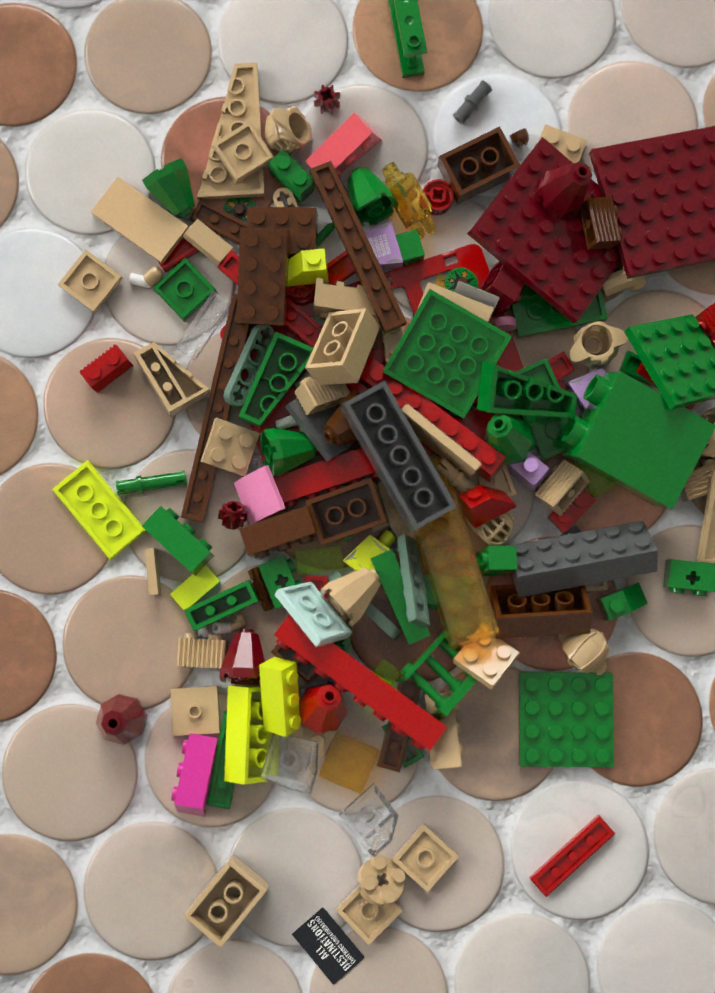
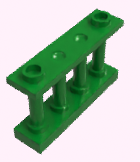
M388 0L402 78L424 75L422 54L427 53L418 0Z
M463 611L457 616L452 614L444 622L446 628L413 664L408 662L400 671L402 676L397 681L402 684L410 678L436 703L434 706L437 709L432 713V716L438 721L445 718L478 681L465 671L463 673L466 676L461 681L459 679L456 680L430 655L439 646L454 660L459 652L445 639L452 630L466 643L469 641L472 635L459 623L466 615ZM423 662L450 686L449 690L451 693L447 697L445 695L441 696L416 671Z

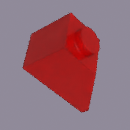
M478 485L459 495L464 516L474 528L516 508V504L504 491L483 485Z

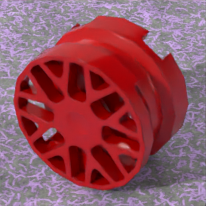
M436 179L428 182L423 189L421 197L424 210L435 216L446 213L452 205L453 190L450 184L444 180Z
M316 284L288 286L287 297L296 305H307L315 299Z

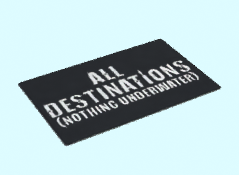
M324 907L292 933L293 937L332 984L339 981L364 959L363 954Z

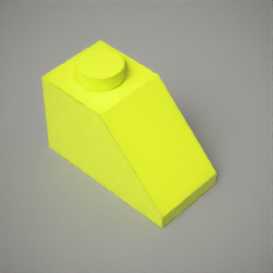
M325 248L300 251L289 259L288 286L316 284V278L323 279V283L329 282Z

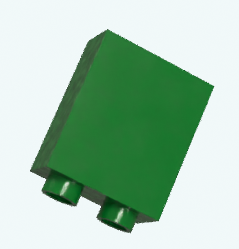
M623 372L605 373L603 377L599 374L595 375L589 382L583 395V399L590 403L582 418L577 416L572 418L563 431L561 440L567 443V446L562 455L654 506L673 510L715 430V425L684 407L670 410L660 393Z

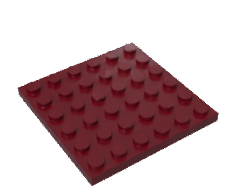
M715 126L591 149L589 155L601 195L604 198L612 197L613 203L618 209L617 221L618 226L622 228L623 235L622 241L617 244L627 279L715 261Z
M542 137L467 234L574 324L580 319L618 265L621 257L617 245L609 249H587L588 245H586L587 241L584 236L583 223H581L580 210L576 213H569L566 216L560 217L544 209L542 204L544 200L537 193L542 176L547 171L573 164V162ZM592 179L590 180L584 201L588 198L602 197L599 185Z

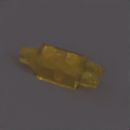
M394 162L387 164L382 169L386 178L385 183L399 203L397 208L395 205L393 207L405 228L410 227L411 231L418 230L420 239L425 236L422 225L427 233H434L436 226L430 216L432 205L414 174L411 172L404 174Z

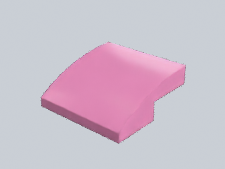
M269 465L234 482L240 501L244 505V511L248 512L247 518L250 525L285 509Z

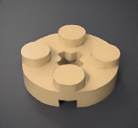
M377 855L364 862L360 867L357 882L360 883L362 897L370 904L375 906L388 905L396 901L403 892L405 872L391 858ZM377 876H383L385 884L381 887L378 885L379 880L376 879Z

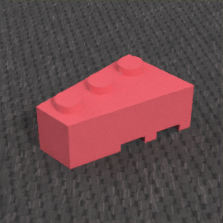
M354 112L305 162L313 168L331 161L340 178L347 168L352 166L382 139L366 120Z

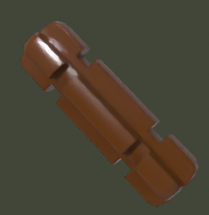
M259 567L250 569L248 574L250 579L254 581L252 584L259 600L262 601L261 606L263 610L269 611L274 609L272 599H270V594L264 579H262Z

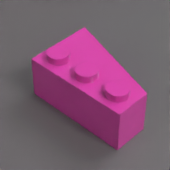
M190 733L189 739L184 740L182 754H185L183 763H179L176 777H180L178 787L174 786L171 801H175L174 805L177 812L205 817V805L210 790L209 786L214 768L218 738Z

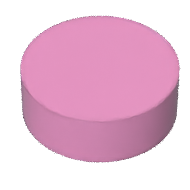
M511 316L499 317L493 321L494 326L504 332H510L517 328L516 319Z

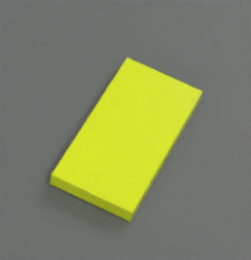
M88 460L52 489L110 560L114 559L146 532L139 520Z

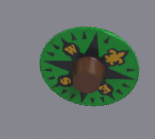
M249 197L229 198L223 207V211L247 223V207H256V205Z
M466 268L451 270L444 282L445 289L455 292L458 281L478 288L476 276Z

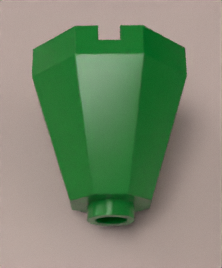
M182 158L164 165L163 169H157L142 179L145 187L175 217L180 215L181 218H184L193 213L192 208L195 206L188 168Z
M358 167L350 174L348 178L349 200L361 226H365L364 222L376 225L392 216L394 213L393 206L395 205L397 208L399 203L391 190L367 167Z
M495 415L487 424L486 443L506 457L505 466L524 462L528 457L529 451H532L536 446L532 426L515 415Z
M276 428L265 429L260 433L261 454L266 457V461H263L264 466L269 465L273 477L281 476L313 459L315 453L318 452L305 433Z

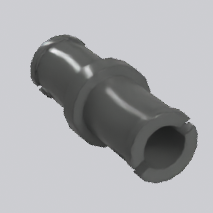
M482 80L471 95H467L464 98L465 102L453 114L454 119L463 125L475 110L478 111L481 107V102L492 92V87Z

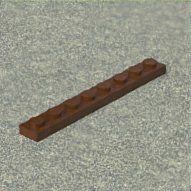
M329 161L311 168L310 175L384 334L405 326L407 323L332 162Z

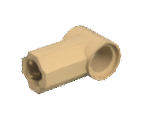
M622 267V270L610 274L601 290L605 297L627 288L632 291L640 290L646 285V277L644 275L627 279L624 267Z

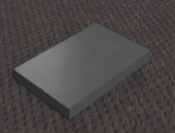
M299 399L293 400L285 407L327 462L359 442L335 446L325 440L323 427L338 409L337 406L310 415L305 414Z

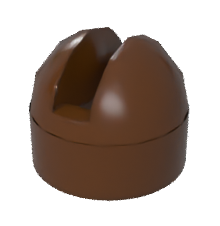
M526 128L510 135V139L516 147L521 148L522 143L527 145L529 134Z

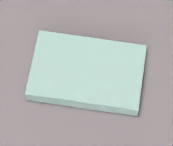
M311 581L280 588L276 591L275 596L316 647L349 638L352 634L350 628Z

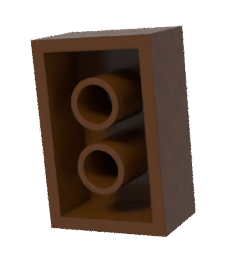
M499 126L440 155L437 166L444 180L450 184L454 199L458 205L509 180L520 166V163Z
M247 207V228L283 229L290 231L289 259L300 251L317 249V208Z
M369 478L305 501L320 545H326L390 522L375 478Z
M307 506L239 529L248 556L255 557L257 560L270 556L269 552L275 549L278 552L291 549V544L299 542L301 545L314 541L313 536L317 535Z

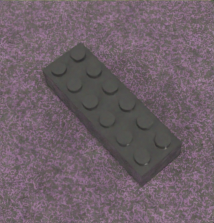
M386 381L343 403L340 410L410 533L457 507Z
M644 521L510 545L516 546L517 570L511 572V576L518 597L657 572L658 550Z

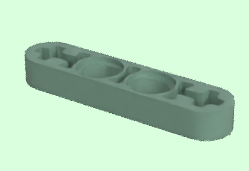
M258 324L253 327L224 391V400L228 405L242 406L274 336V330L270 325ZM261 331H263L265 338H262L263 335L260 334ZM253 348L258 354L255 361H252L250 358V351ZM243 369H246L249 375L245 382L241 379ZM233 392H236V395L238 396L237 400H235Z
M335 571L329 580L333 581L343 576ZM371 602L369 603L364 613L395 641L402 631Z

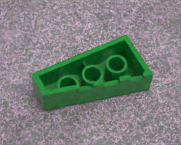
M275 332L240 411L239 420L260 429L294 386V383L304 373L314 348Z
M482 362L477 409L488 413L575 417L577 394L500 366Z

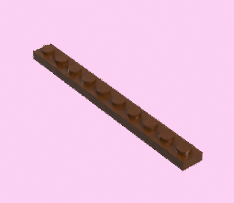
M234 294L232 295L181 518L205 523L217 468L200 461L214 419L219 418L227 422L229 420L232 406L225 402L224 391L247 342L251 325L248 323H237L238 295Z

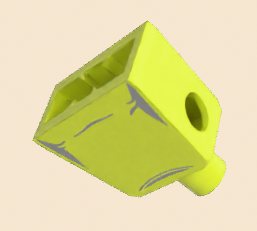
M386 529L378 540L369 535L345 557L343 562L355 571L365 567L376 572L370 558L390 550L389 547L397 537Z

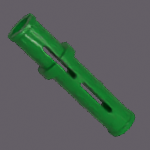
M183 470L147 477L139 475L134 479L116 481L117 494L122 495L135 492L143 494L144 491L187 485L186 473Z

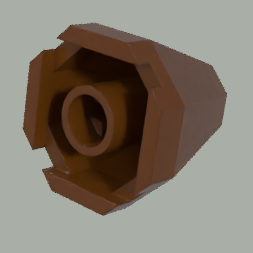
M355 390L350 393L324 425L323 436L328 443L340 446L358 441L340 407L343 403L358 396L359 391Z

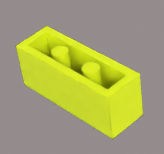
M273 657L259 665L264 731L287 737L301 728L297 662Z

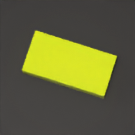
M206 564L196 576L192 574L170 595L184 610L193 606L221 581Z

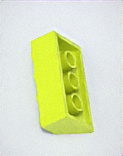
M261 685L228 686L224 781L244 785L276 781L278 779L279 735L264 731Z

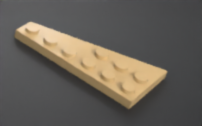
M257 63L234 64L227 96L222 106L221 117L217 124L212 144L248 121L252 123L262 138ZM211 145L206 170H204L202 184L197 194L198 200L265 196L263 168L236 184Z

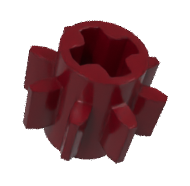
M321 85L322 89L319 92L314 91V97L316 98L314 107L319 106L321 114L329 112L332 115L335 107L340 108V102L338 101L340 99V92H334V85L330 87Z
M230 501L227 504L224 503L222 509H219L218 519L222 520V526L235 530L243 527L244 522L247 521L248 512L243 511L244 505L241 503Z

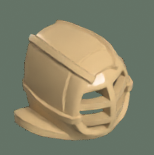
M295 106L287 109H274L266 119V143L270 149L276 152L286 150V153L299 152L307 142L312 140L311 126L305 120V116Z
M604 322L588 323L573 337L574 345L570 350V359L574 363L583 362L585 366L592 370L597 369L598 366L610 363L618 354V347L625 345L627 342V336L621 329L608 326Z
M509 512L477 528L473 527L463 513V518L469 529L489 546H503V543L509 541L508 538L515 521Z
M591 628L590 633L558 635L560 641L564 644L562 649L568 658L567 663L571 667L575 666L586 673L592 671L597 673V675H602L606 671L605 658L610 652V647L607 645L602 632Z

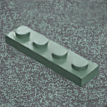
M403 534L397 537L401 563L400 572L404 585L403 594L407 608L406 616L408 622L425 628L430 626L419 542Z

